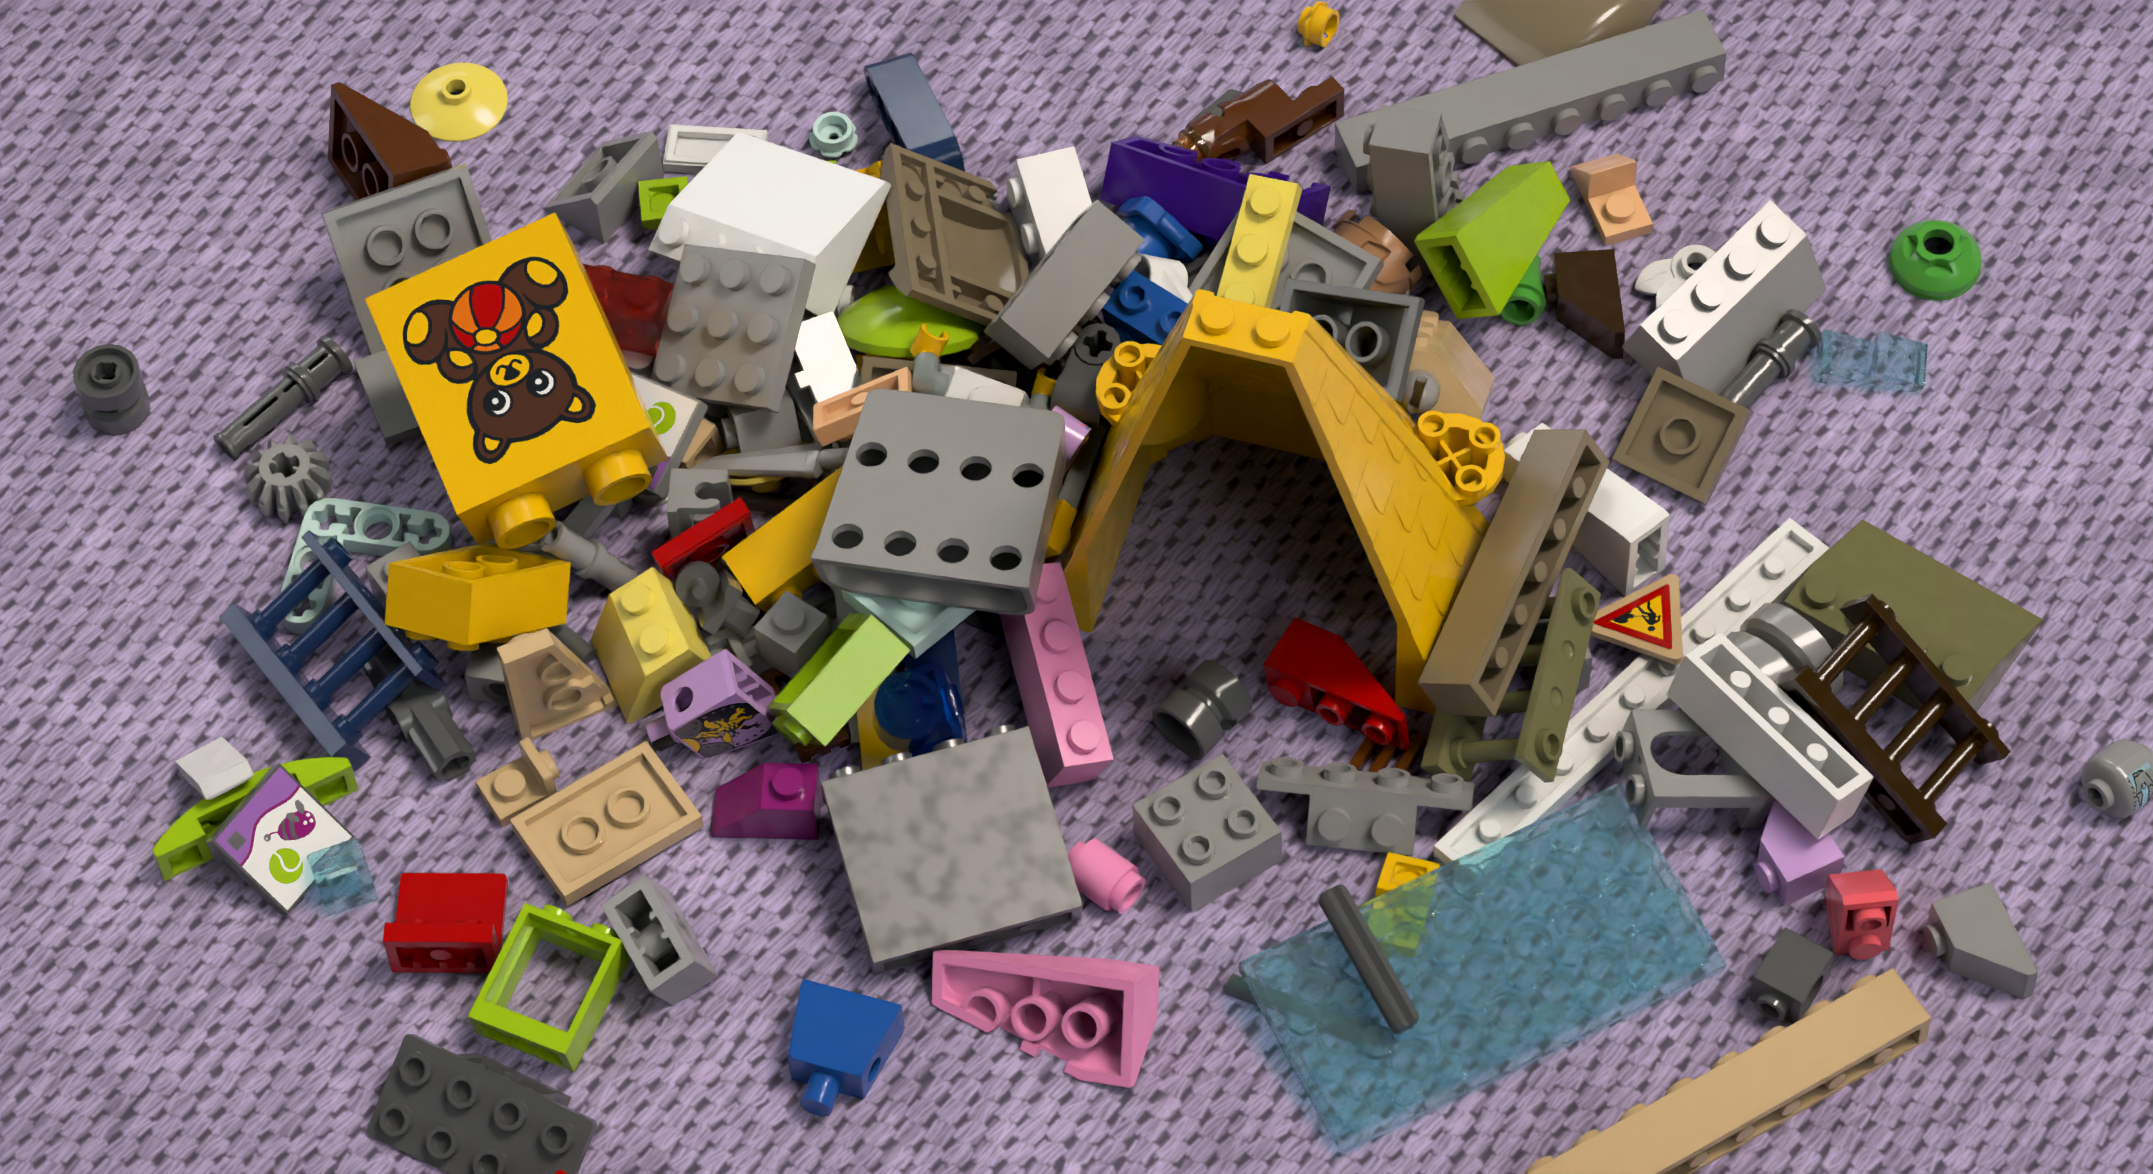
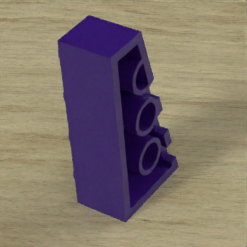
M1132 136L1111 142L1100 200L1117 205V211L1119 212L1120 207L1128 199L1148 196L1172 215L1186 230L1202 234L1204 242L1216 246L1241 208L1250 174L1288 182L1290 176L1270 171L1268 174L1240 173L1241 163L1224 158H1205L1201 162H1197V151L1139 136ZM1313 182L1310 188L1302 189L1297 212L1323 226L1331 186Z

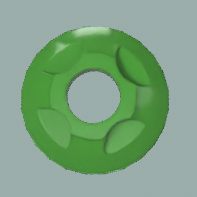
M1934 219L1913 223L1903 229L1896 237L1890 250L1889 265L1895 281L1904 290L1922 299L1941 301L1959 297L1969 291L1976 284L1980 276L1982 261L1980 247L1967 230L1949 221ZM1932 237H1942L1951 243L1953 249L1946 254L1938 255L1927 251L1923 243Z

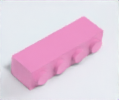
M1061 562L1043 564L1034 612L1026 615L999 613L1027 723L1047 788L1096 779L1114 759Z

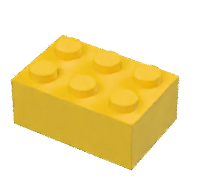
M490 542L390 562L388 568L385 625L406 630L405 636L411 639L434 640L439 638L446 640L447 647L450 649L474 651L479 649V643H508L513 635L532 634L548 627L566 624L571 562L519 549H501L497 544Z

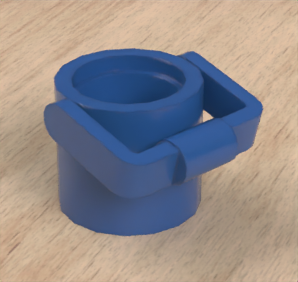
M1148 196L1130 198L1119 209V213L1124 216L1122 221L1145 239L1137 249L1140 254L1172 259L1184 264L1193 262L1203 249V245L1188 230Z

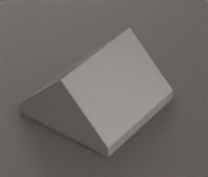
M652 131L603 142L543 209L550 214L556 212L560 220L605 244L640 205L638 181L664 178L658 138Z

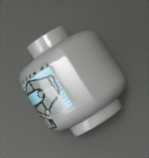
M2122 739L2112 742L2089 758L2082 767L2081 773L2083 794L2087 803L2093 809L2102 812L2108 817L2122 819L2133 815L2153 800V751L2143 744Z

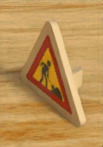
M1669 574L1598 610L1591 636L1674 665L1680 664L1683 660L1679 577L1675 574Z

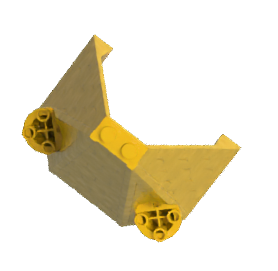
M1201 289L1196 290L1162 345L1139 344L1134 341L1123 342L1116 347L1114 355L1103 364L1096 378V401L1101 414L1113 426L1102 443L1092 471L1093 475L1071 530L1070 540L1060 561L1079 630L1091 633L1093 631L1150 465L1167 457L1168 451L1193 439L1197 443L1212 435H1217L1326 461L1396 620L1395 703L1400 707L1435 714L1436 706L1418 685V681L1491 524L1475 504L1491 494L1502 479L1505 454L1502 441L1500 440L1501 434L1499 429L1494 424L1482 422L1478 418L1462 413H1442L1434 410L1423 413L1417 423L1310 314L1293 311V313L1283 312L1217 297L1214 292Z

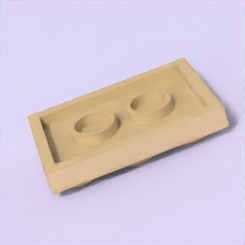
M647 741L510 819L513 832L567 907L704 827L701 814Z

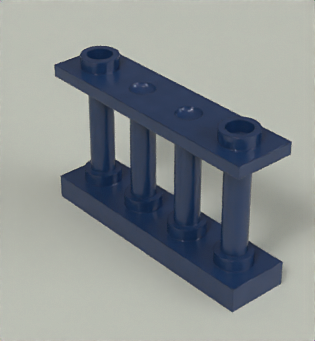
M308 530L301 538L318 558L263 611L256 609L253 613H250L236 603H233L219 618L331 757L348 758L352 769L357 771L371 758L358 742L363 737L361 731L416 678L437 691H440L447 684L434 670L439 661L426 646L418 640L413 644L405 636L402 629L385 625L386 610L348 565L353 560L348 550L335 538L331 537L326 542ZM332 574L346 592L290 646L286 643L281 646L274 637L279 632L276 626ZM360 609L374 627L318 681L314 678L309 681L302 672L307 666L305 660L352 614ZM388 643L403 662L347 716L342 713L337 716L330 707L335 701L333 695Z

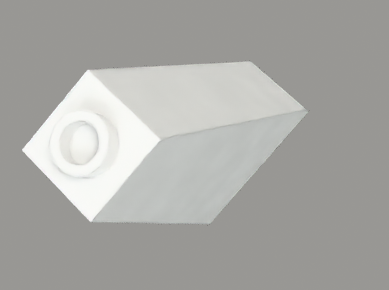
M1541 423L1529 433H1519L1509 441L1504 449L1505 465L1502 475L1508 483L1512 479L1533 431L1551 429L1550 427ZM1606 469L1572 545L1624 596H1627L1665 568L1670 514L1612 471Z

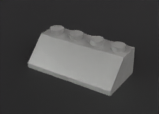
M1770 200L1641 323L1622 348L1651 377H1653L1657 367H1660L1719 395L1754 358V347L1760 339L1769 338L1782 324L1781 318L1788 310L1794 309L1804 313L1827 290L1808 236Z

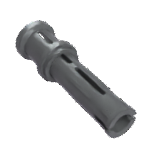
M1794 309L1788 310L1781 318L1782 324L1769 338L1760 339L1754 347V358L1719 395L1748 409L1776 378L1788 377L1794 371L1796 360L1808 348H1815L1821 342L1822 334L1818 326L1804 313Z
M323 335L317 340V347L297 364L290 362L285 367V371L282 374L284 378L254 402L221 432L213 436L217 446L233 461H236L244 451L273 429L276 424L302 402L310 403L311 401H317L321 397L320 390L339 374L347 375L353 369L352 363L336 342Z

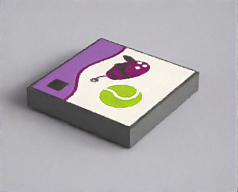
M279 763L269 769L205 843L275 911L281 915H287L355 836Z

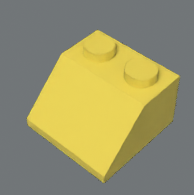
M651 567L609 594L591 637L593 647L597 650L596 654L628 724L644 718L663 706L660 695L662 687L711 657L689 605H686L679 599L675 590V584L654 567Z

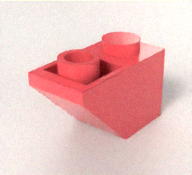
M1878 869L1829 874L1824 901L1835 956L1849 954L1854 959L1864 960L1879 955L1881 951L1889 950L1898 906L1897 890L1884 871Z

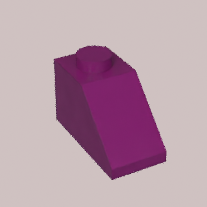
M763 763L717 787L712 837L818 840L822 801L818 764Z

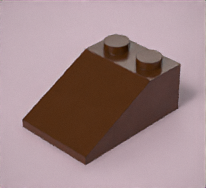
M341 82L331 84L328 161L355 201L452 168L448 152L444 148H439L427 130Z

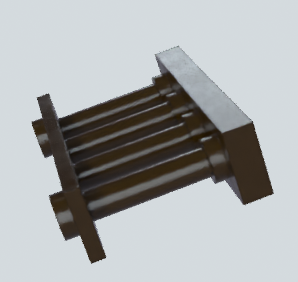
M1872 593L1845 602L1839 609L1854 627L1815 670H1812L1809 665L1781 673L1774 683L1874 776L1864 797L1904 841L1914 844L1936 838L1947 825V822L1936 811L1935 802L1972 761L1978 765L2005 759L2011 751L1999 738V732L1996 727L1985 718L1980 717L1896 621L1895 613L1891 607L1882 600L1877 599ZM1869 643L1889 666L1856 703L1847 710L1831 692L1830 684ZM1904 683L1923 706L1883 750L1867 733L1865 724L1896 689ZM1939 722L1958 745L1921 787L1917 789L1901 771L1900 763L1931 728Z

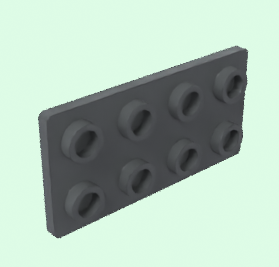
M407 1034L403 1038L367 1127V1134L448 1174H554L560 1169L570 1174H578L597 1128V1122L568 1108L571 1100L570 1096L480 1053L455 1054L415 1034Z

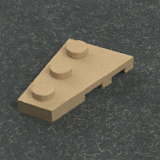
M547 628L532 634L518 635L507 644L497 647L515 727L521 740L527 737L530 740H534L619 706L612 689Z

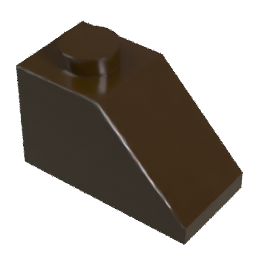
M1614 249L1553 253L1552 273L1543 275V287L1546 304H1555L1557 322L1610 358L1623 359L1624 349L1622 346L1625 342V326Z

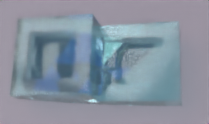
M1824 329L1821 333L1822 340L1816 348L1814 381L1830 385L1916 392L1924 388L1928 344L1881 331L1873 342Z

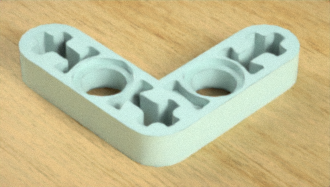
M323 498L322 500L315 501L308 507L304 515L281 592L303 572L302 569L309 560L318 558L301 538L308 530L326 542L331 537L335 538L351 552L385 556L410 541L419 554L424 556L450 550L452 547L450 526L441 514L430 511L337 498ZM329 516H336L338 523H332L329 526V530L321 529L320 523H325ZM353 518H356L354 521L355 533L353 535H350L348 527H353L352 520ZM384 522L393 527L391 533L380 540H373L365 536L367 528L375 523ZM407 525L409 533L404 532V541L401 542L403 534L402 526ZM428 530H436L437 537H431L428 544L420 542L419 537L425 536ZM332 574L308 595L312 610H305L303 615L299 617L295 616L293 610L282 620L286 629L296 634H302L330 607L337 585V580ZM303 601L295 609H299Z

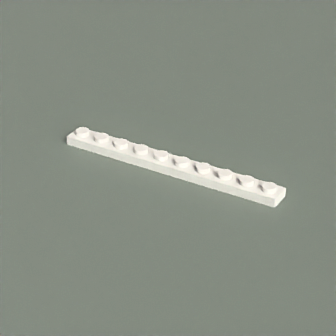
M1789 518L1681 617L1683 658L1687 653L1720 632L1725 637L1731 632H1739L1743 622L1764 603L1780 604L1793 590L1811 564L1823 555L1829 547L1793 519ZM1641 654L1569 720L1554 782L1544 783L1524 765H1520L1434 845L1433 856L1470 887L1474 888L1615 757L1614 740L1616 733L1622 731L1632 709L1666 710L1673 703L1666 694L1680 664L1674 665Z

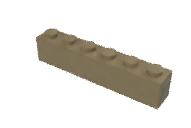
M1541 429L1533 431L1418 681V685L1442 715L1495 717L1609 464V460L1586 429Z

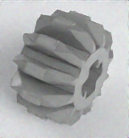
M290 434L284 444L278 445L269 438L268 450H253L252 464L244 467V478L247 485L246 492L249 501L253 503V506H259L260 512L266 519L278 512L280 519L287 524L292 512L298 511L299 515L304 518L309 504L312 505L315 501L325 498L324 493L332 491L333 481L329 473L330 465L327 456L324 455L323 451L317 452L316 445L312 443L311 439L298 444L297 440Z

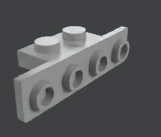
M1278 757L1272 759L1271 762H1262L1256 789L1310 795L1306 845L1381 853L1391 852L1413 856L1418 806L1471 811L1475 784L1466 782L1462 777L1449 773H1439L1431 778L1410 776L1409 772L1399 768H1383L1377 773L1357 771L1355 766L1341 762L1328 763L1324 767L1303 765V762L1296 758Z

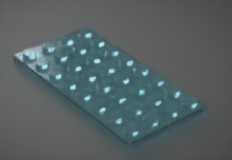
M1621 782L1357 906L1419 1013L1418 1023L1410 1030L1400 1034H1395L1390 1030L1328 920L1240 961L1238 970L1340 1154L1343 1155L1725 970L1727 963L1645 824L1640 823L1637 809L1627 804L1625 789Z

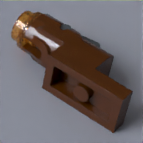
M1332 76L1317 86H1310L1304 89L1295 100H1292L1271 79L1260 82L1244 92L1229 89L1207 109H1203L1186 125L1185 129L1179 132L1178 139L1173 141L1171 145L1197 151V162H1201L1205 158L1233 160L1245 155L1251 149L1265 164H1268L1344 116V88Z

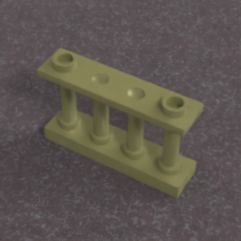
M1572 568L1562 570L1556 596L1548 598L1539 620L1550 618L1544 643L1527 645L1517 666L1538 665L1532 690L1505 693L1496 715L1526 712L1520 737L1481 741L1488 716L1442 715L1436 707L1421 768L1431 776L1439 773L1458 775L1464 781L1470 782L1476 763L1516 759L1544 783L1554 782L1595 616L1598 612L1601 593Z

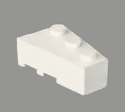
M1072 146L1016 159L1012 177L1007 179L1006 198L1021 233L1024 248L1035 268L1075 218L1092 204L1075 147ZM1109 286L1104 292L1109 296L1114 291V288Z
M833 311L802 321L785 387L794 403L801 440L811 444L819 441L813 431V404L858 387L860 384V374ZM836 441L832 443L833 448H840ZM837 469L825 470L820 475L822 481Z

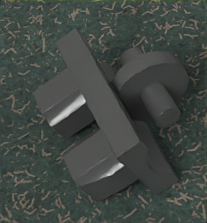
M719 557L715 568L703 561H692L683 565L677 572L675 577L676 593L679 599L686 605L695 607L701 628L715 635L720 626L723 625L742 637L747 634L757 619L760 609L752 602L722 557Z

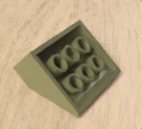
M1863 519L1811 564L1783 603V606L1793 609L1809 621L1833 650L1854 627L1839 609L1845 602L1873 593L1877 599L1882 600L1891 607L1895 613L1896 621L1976 712L1979 711L2043 623L2042 618ZM1868 643L1845 669L1873 684L1889 665ZM1904 683L1892 694V696L1917 710L1923 706Z

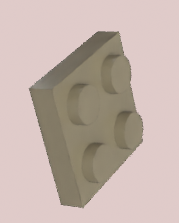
M1657 367L1612 459L1707 505L1753 412Z

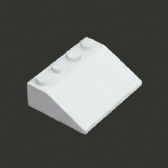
M737 132L668 205L648 250L679 268L685 244L806 259L815 263L816 267L804 314L817 317L832 311L834 313L891 188V184L887 181Z

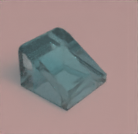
M350 839L310 853L307 856L327 916L379 899L358 839Z

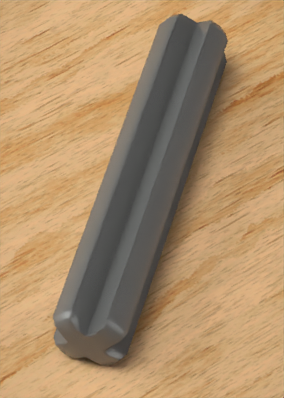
M1340 884L1326 890L1320 895L1319 905L1390 1030L1395 1034L1410 1030L1418 1023L1419 1013L1348 889Z

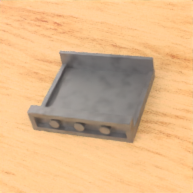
M1014 725L995 727L984 734L985 738L967 743H964L963 739L959 738L946 740L935 745L932 748L933 752L915 757H912V754L909 752L894 754L883 759L881 766L863 771L858 766L846 767L831 773L829 780L821 781L823 804L827 806L866 941L868 960L873 976L933 960V952L937 949L966 951L1081 919L1083 904L1029 726L1015 729Z

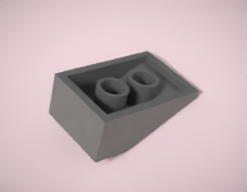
M1287 278L1280 311L1288 313L1299 311L1310 314L1396 402H1402L1425 299Z

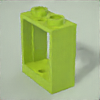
M849 613L766 707L777 717L772 722V725L793 744L799 742L804 746L808 743L826 746L908 654L910 649L872 614Z
M524 903L468 1015L476 1033L574 1072L630 962V957L622 944L623 941L618 937L615 930L605 925L592 923L591 927H587L574 922L570 914L558 907L545 904L540 909ZM540 939L601 962L568 1032L506 1009Z

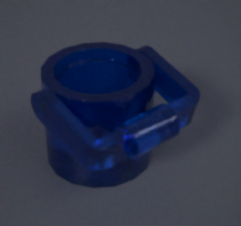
M931 662L889 676L878 688L873 704V728L879 739L889 748L901 752H909L912 754V757L933 752L932 748L943 741L957 738L965 741L966 732L961 719L965 715L957 684L950 683L946 669L939 663ZM935 674L938 687L927 677L928 675ZM944 714L945 720L949 721L953 736L930 743L938 733L942 715Z

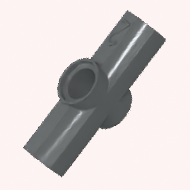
M387 643L362 668L375 689L403 661ZM416 678L385 707L393 726L396 724L400 725L405 736L402 738L405 743L411 741L437 782L442 780L450 782L466 773L470 766L477 761L471 744L466 740L461 729L458 728L452 719L451 709L441 690L437 691Z

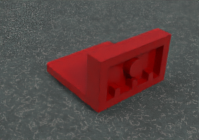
M403 873L400 876L396 922H385L383 944L392 972L490 973L502 949L508 890L507 876L503 873Z

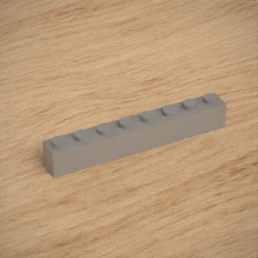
M1704 9L1390 106L1441 114L1449 139L1447 152L1453 153L1454 164L1460 162L1473 164L1483 160L1489 153L1508 147L1511 149H1522L1530 145L1535 139L1553 133L1567 135L1577 130L1582 124L1601 118L1605 121L1615 120L1621 117L1627 110L1646 104L1656 107L1665 104L1675 95L1692 90L1695 92L1708 91L1718 82L1724 81L1727 53ZM1380 109L1335 122V152L1356 195L1370 190L1374 191L1373 186L1367 185V169L1370 155L1363 153V139L1367 125L1376 123Z

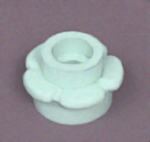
M840 112L825 113L814 122L813 132L809 136L810 145L814 150H820L821 155L824 157L839 158L843 152L849 153L856 147L858 142V136L855 134L856 127L845 114ZM831 136H838V139H829Z

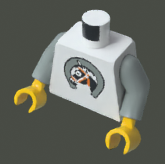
M923 323L910 347V352L915 356L912 392L1050 410L1051 398L1057 380L1045 376L1047 368H1040L1038 370L1031 398L1029 399L1025 391L957 366H939V357L949 340V335L946 331H942L940 336L936 337L927 331V324Z

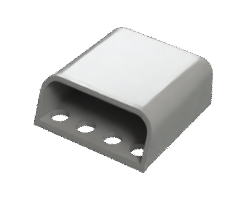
M885 388L871 390L866 396L815 551L811 555V560L820 579L834 588L863 595L1008 615H1026L1034 612L1037 602L1036 595L1067 462L1065 419L1063 415L1050 410Z

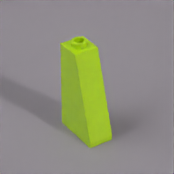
M1550 161L1508 166L1418 234L1414 240L1457 319L1496 316L1501 313L1570 202V198Z

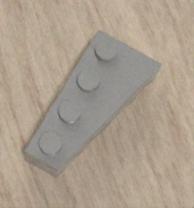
M1381 105L1376 123L1367 125L1363 139V153L1370 155L1367 169V185L1374 187L1370 213L1371 216L1377 217V221L1390 230L1413 254L1405 264L1408 271H1411L1419 264L1422 274L1433 276L1414 240L1418 234L1466 199L1464 191H1459L1461 183L1459 173L1452 172L1455 159L1452 152H1447L1449 139L1444 121L1439 113Z

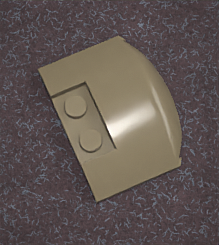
M1464 0L1454 13V18L1515 66H1520L1646 27L1659 10L1663 0Z
M890 143L885 149L880 179L891 184V188L884 203H887L895 266L888 273L891 280L900 292L910 298L988 326L1029 276L1025 249L1011 213L996 211L988 200V197H993L997 192L990 181Z

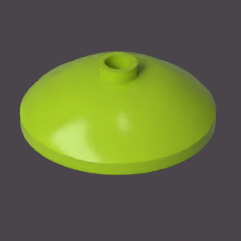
M895 285L878 288L849 304L836 318L848 347L860 352L885 357L915 358L910 352V347L923 323L927 324V331L936 337H939L942 331L948 333L949 340L941 355L968 349L980 338L987 335L984 332L987 327L986 325L910 298L900 292Z

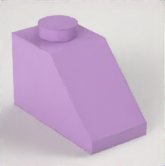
M1775 799L1761 837L1758 860L1754 865V869L1763 890L1766 893L1774 891L1782 905L1785 906L1825 888L1829 874L1842 873L1844 855L1830 833L1817 839Z

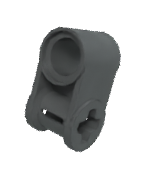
M1095 323L1086 326L1078 333V338L1073 345L1065 368L1056 381L1051 398L1050 411L1057 405L1083 424L1101 429L1108 420L1101 414L1096 401V378L1103 364L1114 355V351L1121 344L1119 334L1113 327L1107 324Z

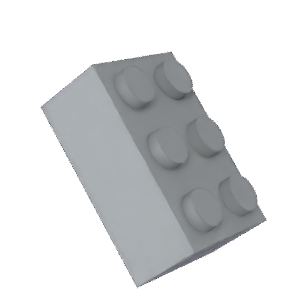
M1096 200L1075 218L986 327L984 332L1030 371L1043 362L1051 366L1056 359L1059 360L1078 338L1071 331L1077 324L1082 327L1088 320L1091 321L1107 303L1110 296L1104 292L1105 288L1108 285L1114 288L1120 280L1124 281L1141 261L1142 257L1135 251L1145 239L1099 200Z

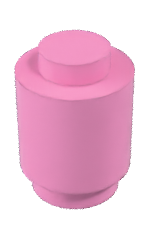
M1093 838L1087 843L1080 841L1068 853L1078 891L1105 911L1113 909L1119 914H1124L1141 895L1146 880L1138 874V867L1099 839Z

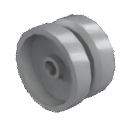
M1764 603L1743 622L1739 632H1731L1726 636L1773 682L1781 673L1805 665H1809L1812 670H1815L1832 651L1825 638L1809 621L1793 609L1779 603ZM1843 672L1830 684L1831 692L1835 696L1843 689Z

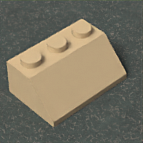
M1423 310L1409 372L1419 369L1425 370L1433 374L1438 380L1440 395L1435 406L1429 411L1462 413L1481 420L1493 390L1495 377L1450 321L1438 320V313ZM1415 382L1413 396L1410 400L1412 404H1420L1426 383Z

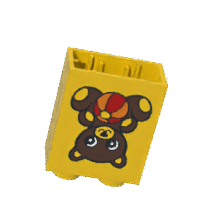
M556 212L365 298L455 512L478 545L495 539L498 547L501 549H515L529 545L543 538L554 529L556 520L552 512L591 495L593 502L599 506L613 505L628 500L650 485L652 477L648 468L669 459L578 252Z

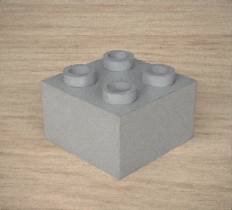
M1223 754L1132 805L1135 837L1191 913L1282 861V831Z

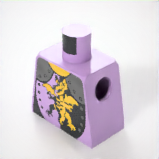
M727 649L718 652L665 684L660 692L665 715L646 725L649 739L659 752L682 742L702 759L725 754L781 734L772 725V722L777 717L766 708L775 698L773 687Z

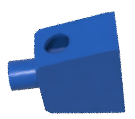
M803 979L791 1035L788 1063L791 1080L807 1084L800 1101V1106L804 1110L817 1116H829L838 1093L865 1099L905 1029L902 1005Z

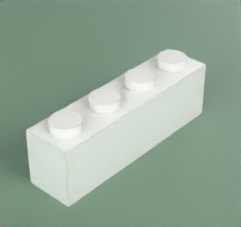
M1720 632L1684 656L1666 695L1817 839H1820L1854 815L1874 776L1727 637Z

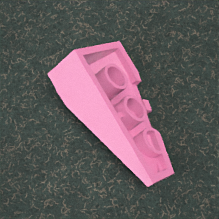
M941 949L933 952L932 1005L986 1033L1000 1027L1023 1039L1020 1050L1036 1057L1040 1050L1043 1049L1065 1060L1067 1064L1063 1072L1079 1080L1127 1088L1135 1085L1157 1021L1159 966L1105 958Z

